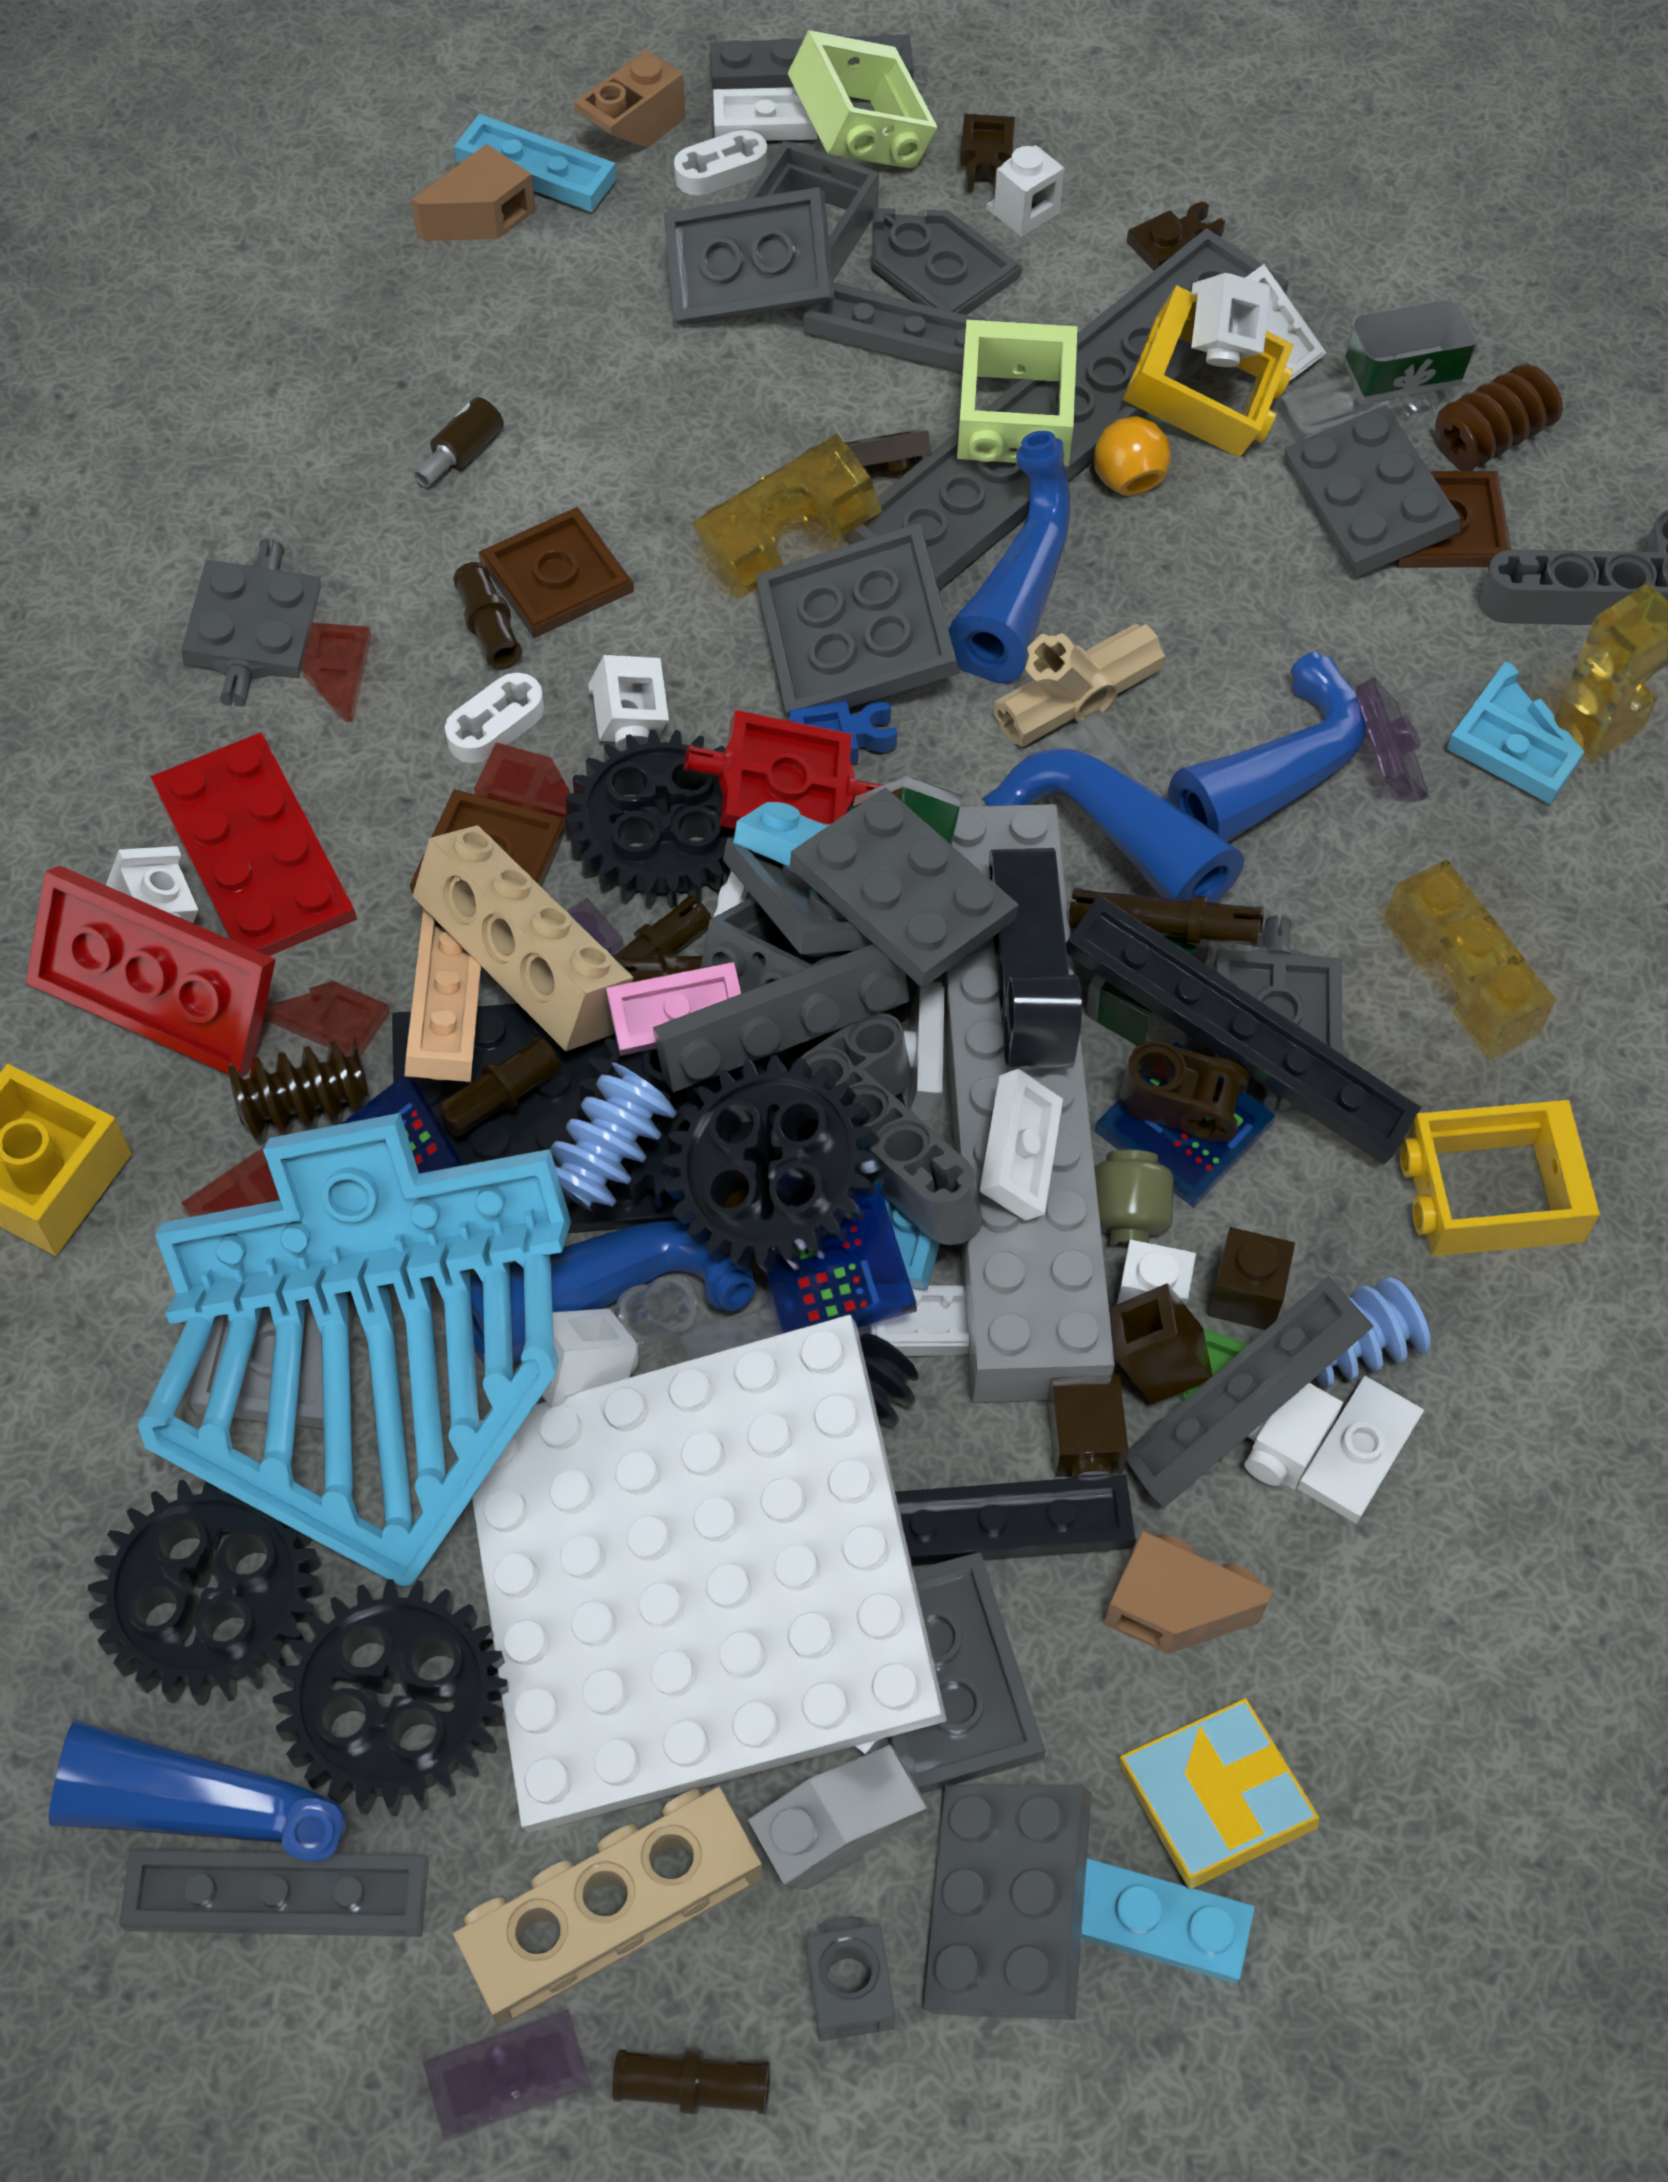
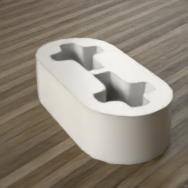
M738 130L681 150L674 160V177L677 187L690 195H704L757 177L762 174L767 166L766 140L754 131Z
M506 674L455 710L447 718L445 724L448 749L452 755L462 762H483L535 725L544 712L541 685L528 674ZM512 696L517 700H521L527 696L528 704L522 707L514 702L507 706L506 698ZM468 729L476 733L482 730L483 738L477 740L470 735L463 739L462 731Z

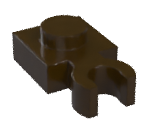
M964 113L960 166H966L965 189L967 192L973 193L975 182L984 178L994 183L993 190L995 194L997 168L1012 158L1015 117Z
M1198 202L1193 204L1188 209L1187 215L1181 219L1169 210L1129 229L1126 243L1154 271L1206 228L1221 237L1224 232L1225 221L1220 218L1212 223L1201 222L1207 218L1209 205L1206 202Z

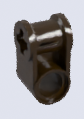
M1153 1040L1142 1043L1133 1050L1120 1086L1119 1099L1123 1108L1131 1116L1139 1120L1150 1121L1184 1131L1201 1140L1225 1142L1231 1140L1236 1135L1238 1121L1234 1117L1239 1095L1244 1094L1248 1089L1250 1075L1244 1067L1229 1059L1209 1057L1172 1046L1163 1041ZM1141 1077H1153L1161 1081L1163 1085H1150ZM1218 1078H1224V1083L1218 1082ZM1213 1097H1216V1103L1213 1102ZM1205 1117H1209L1212 1119L1210 1122H1207L1205 1120Z

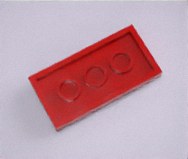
M262 732L150 776L169 819L230 940L271 956L357 920L355 909Z
M59 865L45 871L25 984L229 1074L228 1064L234 1063L243 1077L251 1069L252 1058H255L276 959Z

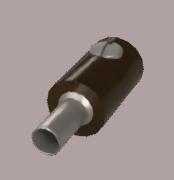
M473 398L432 438L430 446L433 455L414 473L416 480L424 487H429L449 466L457 471H461L503 429L504 420L497 408L484 398Z

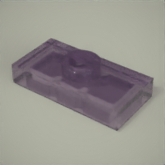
M1375 677L1357 685V691L1355 692L1385 781L1408 803L1418 802L1430 797L1414 751L1421 747V741L1413 723L1407 715L1402 716L1398 702Z
M569 2010L423 2061L442 2136L445 2141L592 2088Z

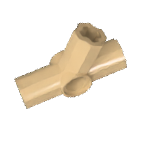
M1135 623L1085 651L1079 645H1075L1063 633L1056 636H1048L1042 633L1027 647L1029 658L1025 669L1034 680L994 701L993 714L1005 735L1013 744H1018L1021 747L1026 746L1072 719H1075L1080 724H1084L1087 722L1084 718L1098 709L1102 712L1107 711L1116 700L1118 693L1164 668L1166 656L1159 644V638L1147 624L1140 626Z

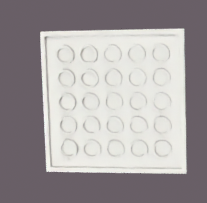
M851 1314L578 1392L574 1395L566 1396L564 1403L560 1406L550 1408L547 1402L536 1404L472 1497L491 1628L494 1635L495 1651H502L505 1663L498 1669V1675L500 1678L506 1679L509 1684V1692L502 1695V1701L506 1713V1728L521 1828L528 1832L556 1827L947 1721L857 1324Z

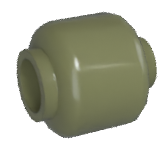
M1117 1150L1107 1153L1106 1161L1094 1167L1101 1233L1110 1234V1245L1114 1247L1128 1248L1130 1240L1149 1243V1236L1160 1235L1168 1231L1172 1226L1173 1174L1168 1167L1158 1163V1155L1152 1152Z

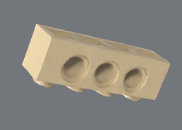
M478 825L429 838L412 897L565 1051L613 1035L614 1027L606 988L632 983L634 977Z
M720 1786L705 1794L699 1788L677 1796L663 1807L662 1813L664 1817L640 1830L637 1829L635 1824L619 1828L597 1844L599 1851L597 1854L575 1866H572L568 1860L554 1864L532 1879L530 1883L533 1888L532 1890L508 1903L505 1902L503 1897L489 1900L473 1909L464 1917L466 1926L454 1932L453 1935L499 2028L763 1880L762 1863ZM672 1848L686 1851L693 1858V1863L689 1871L683 1876L667 1879L659 1876L652 1869L655 1859L663 1851ZM616 1885L627 1893V1900L624 1906L613 1915L599 1916L587 1908L590 1895L600 1886ZM539 1921H548L556 1924L560 1928V1937L552 1949L545 1953L532 1954L521 1948V1938L530 1925Z

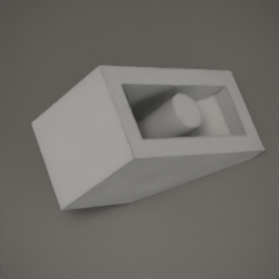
M888 1745L809 1778L748 1819L783 1884L808 1890L929 1811L930 1808L895 1748Z

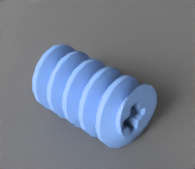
M614 1062L611 1063L622 1079L601 1075L596 1083L599 1091L607 1101L586 1097L581 1104L591 1123L570 1119L566 1125V1129L576 1145L555 1141L550 1149L561 1167H556L563 1195L592 1211L590 1205L593 1202L609 1206L615 1204L616 1199L605 1185L608 1180L628 1184L631 1181V1177L620 1163L623 1158L644 1162L647 1156L635 1141L637 1137L643 1136L659 1140L662 1136L650 1119L653 1114L674 1118L677 1114L670 1102L658 1089L634 1072Z
M1388 1277L1378 1280L1374 1288L1366 1285L1353 1290L1348 1298L1374 1327L1317 1375L1315 1379L1323 1389L1333 1387L1334 1374L1332 1367L1337 1365L1341 1374L1347 1380L1357 1379L1359 1374L1358 1357L1362 1358L1371 1372L1382 1370L1383 1357L1381 1349L1385 1348L1389 1357L1395 1363H1402L1406 1361L1408 1355L1406 1340H1409L1413 1349L1418 1354H1427L1430 1349L1431 1335L1426 1319L1419 1304L1401 1281Z

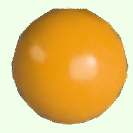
M1133 416L1119 418L1103 430L1096 443L1093 460L1096 473L1109 489L1124 496H1133L1153 489L1165 479L1172 454L1169 440L1154 422Z

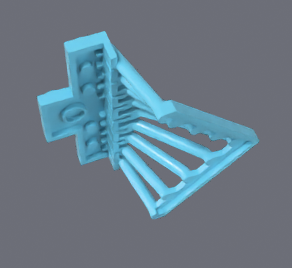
M396 1113L269 1138L263 1151L280 1198L279 1201L163 1222L155 1233V1237L176 1292L165 1314L169 1325L186 1321L187 1323L150 1402L138 1423V1430L147 1450L386 1579H393L395 1584L407 1587L412 1585L556 1374L559 1359L553 1337L550 1254L563 1251L571 1219L550 1149L419 1174L401 1115ZM512 1261H516L524 1268L525 1346L521 1355L522 1363L514 1375L509 1264ZM470 1269H475L483 1282L485 1355L483 1389L492 1405V1408L480 1425ZM430 1276H433L445 1307L451 1428L448 1436L458 1457L446 1476ZM392 1283L394 1284L404 1315L407 1333L418 1472L415 1491L422 1509L413 1525L390 1284ZM349 1291H351L368 1342L385 1518L383 1530L358 1516L352 1498ZM306 1299H309L321 1334L325 1485L322 1497L294 1482L291 1468ZM269 1306L275 1328L264 1457L262 1462L259 1463L233 1449L229 1430L262 1308ZM227 1314L229 1329L203 1422L198 1430L176 1418L175 1413L219 1316Z

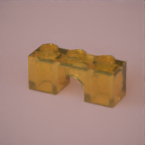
M837 433L822 443L810 447L801 456L773 473L761 477L755 484L724 503L712 507L706 514L691 523L705 553L735 597L739 599L758 588L755 574L784 566L775 543L780 533L788 526L801 521L816 522L822 525L835 541L881 513L882 509L871 477Z
M1649 583L1594 618L1555 716L1556 724L1571 734L1585 751L1584 755L1592 763L1644 730L1658 699L1644 684L1655 673L1668 665V601Z
M1448 859L1396 883L1383 921L1417 966L1436 958L1445 967L1456 991L1457 1002L1453 1014L1488 1061L1539 1036L1554 1006L1555 997Z

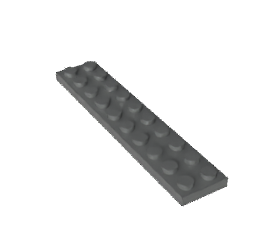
M1206 228L1077 333L1074 425L1069 466H1064L1068 481L1093 460L1096 443L1106 427L1119 418L1133 416L1143 418L1148 414V412L1122 399L1156 315L1175 286L1178 285L1192 292V285L1195 282L1223 273L1246 278L1263 264ZM1267 268L1286 294L1289 281ZM1179 338L1164 375L1184 384L1207 364V352L1192 349V344ZM1021 379L983 411L1058 415L1059 382ZM959 430L931 452L932 454L925 457L845 523V539L853 544L920 522L939 590L1023 520L1028 514L1030 502L1029 479L1027 474L1018 467L1017 463L957 459ZM1016 448L1009 449L1010 451H1018Z

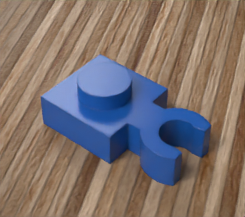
M847 701L789 710V721L852 734L851 763L858 762L859 748L866 747L874 752H887L897 747L896 727L877 729L874 727L890 723V703L875 702L867 705L861 713L851 715Z

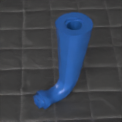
M1035 431L1022 439V446L1017 451L1016 459L1018 467L1027 474L1030 483V502L1024 527L981 588L953 619L949 627L959 668L964 672L995 683H1007L1018 679L1025 669L1029 656L1027 647L1034 640L1068 535L1070 490L1063 463V442L1055 438V435L1050 431Z
M1319 652L1308 653L1300 658L1290 671L1294 678L1292 684L1296 696L1314 703L1320 709L1323 717L1322 723L1233 755L1181 768L1174 773L1170 780L1168 801L1229 842L1317 786L1344 766L1357 753L1365 739L1367 711L1362 698L1340 674L1331 656L1322 657Z
M1054 748L1028 756L1009 772L996 789L982 798L986 804L985 806L1033 805L1038 800L1052 795H1061L1072 799L1137 868L1162 898L1191 900L1193 895L1207 896L1208 902L1216 903L1234 885L1243 869V854L1197 819L1127 774L1098 758L1077 750Z
M674 1220L644 1223L616 1230L565 1246L560 1253L550 1254L553 1312L602 1309L660 1274L670 1271H684L701 1277L705 1282L707 1302L718 1310L735 1311L744 1307L752 1299L756 1290V1284L753 1280L752 1269L749 1266L745 1271L740 1270L731 1262L730 1252L721 1261L715 1259L706 1250L708 1241L698 1245L686 1233L691 1223L683 1224L680 1221ZM517 1262L510 1264L513 1364L521 1359L525 1346L524 1268ZM476 1275L470 1277L474 1350L485 1366L483 1282Z
M76 1719L71 1723L64 1741L48 1814L50 1826L129 1830L277 1842L283 1844L284 1850L288 1854L309 1862L326 1859L332 1855L347 1829V1818L344 1810L336 1801L279 1779L154 1745Z

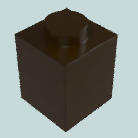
M1230 1227L1218 1265L1208 1316L1262 1330L1270 1327L1277 1320L1284 1301L1296 1242Z
M1168 1283L1109 1308L1115 1360L1152 1404L1203 1384L1213 1376L1204 1328Z
M1120 1374L1052 1378L1047 1398V1410L1055 1477L1080 1478L1122 1474L1129 1448Z

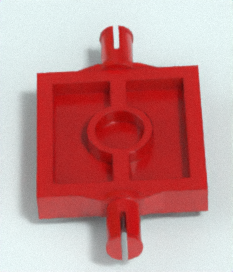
M735 710L730 720L728 744L724 752L694 747L689 744L684 760L685 771L690 770L719 776V783L723 793L720 826L736 829L739 819L766 802L789 804L797 808L800 815L824 825L832 824L846 814L849 805L854 803L856 796L883 786L855 779V773L850 761L852 734Z

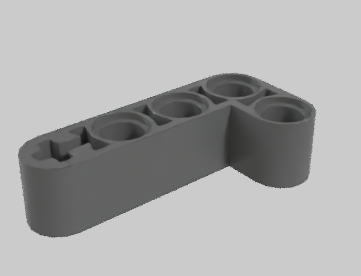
M1668 510L1660 513L1655 520L1643 552L1512 549L1496 554L1490 561L1479 594L1478 604L1481 611L1488 618L1507 624L1668 626Z
M875 1014L845 1026L806 1052L801 1058H804L811 1067L812 1077L825 1066L836 1078L835 1086L846 1082L856 1094L853 1103L862 1102L871 1115V1118L863 1126H871L879 1136L880 1142L865 1151L874 1153L882 1163V1169L864 1173L863 1176L934 1241L953 1245L973 1238L979 1232L983 1223L974 1169L966 1159L895 1097L909 1085L912 1077L903 1027L898 1019L890 1014ZM819 1120L807 1121L809 1126L816 1132Z

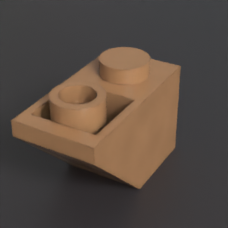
M645 49L574 102V111L612 136L648 148L685 120L683 73Z
M488 144L462 160L456 167L430 186L422 189L419 194L411 199L416 234L423 241L499 239L536 211L532 174Z
M1142 1531L1109 1604L1104 1625L1166 1654H1170L1258 1624L1274 1590L1261 1585L1260 1579L1244 1567L1230 1563L1219 1566L1197 1556L1195 1549L1180 1538L1168 1534H1160L1156 1537Z

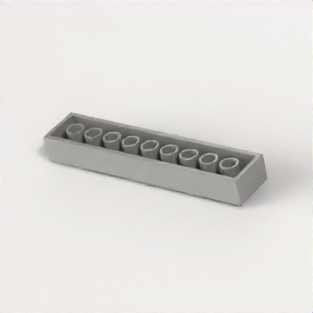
M1057 804L960 807L952 846L987 877L990 850L1055 848L1065 941L1067 942L1070 938ZM992 937L940 975L942 987H944V1032L953 1149L966 1159L974 1169L983 1223L979 1232L973 1238L960 1243L963 1286H965L966 1290L965 1307L967 1332H969L972 1403L1047 1400L1052 1378L1112 1375L1115 1366L1081 1035L1079 1036L1073 1068L1021 1070L1063 1099L1045 1215L1025 1221L980 1192L998 1079L1000 1075L1013 1071L1007 1070L1005 1065L994 939ZM1067 955L1069 975H1074L1073 958Z

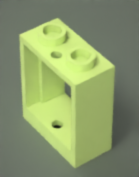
M808 30L788 71V75L827 154L910 169L915 168L938 127L896 47ZM857 57L854 62L848 63L851 58ZM849 97L870 100L875 111L854 108Z
M966 320L957 459L1017 463V451H1010L1009 449H1019L1022 446L1021 441L1026 435L1035 431L1045 430L1052 432L1055 438L1063 442L1064 466H1069L1074 425L1077 326ZM977 377L1059 382L1058 415L975 410Z

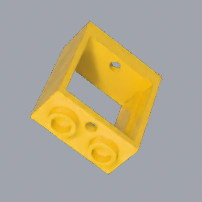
M1176 285L1156 315L1122 400L1230 454L1241 457L1254 440L1259 443L1264 441L1274 423L1276 412L1269 408L1273 398L1278 400L1281 397L1292 376L1293 369L1287 367L1286 364L1294 344L1266 330L1264 353L1240 359V364L1236 367L1256 377L1243 413L1240 414L1164 375L1178 339L1180 338L1192 344L1197 296Z
M1569 1100L1417 1113L1407 1139H1403L1399 1146V1158L1403 1175L1414 1178L1418 1195L1414 1197L1412 1208L1415 1229L1419 1235H1427L1432 1256L1582 1243L1586 1241L1600 1216ZM1526 1145L1534 1146L1550 1211L1452 1220L1436 1154Z

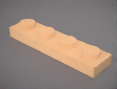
M424 908L407 1043L405 1076L430 1078L440 1081L471 1082L481 965Z

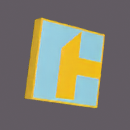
M1246 1698L1120 1756L1119 1766L1189 1890L1318 1829V1814Z

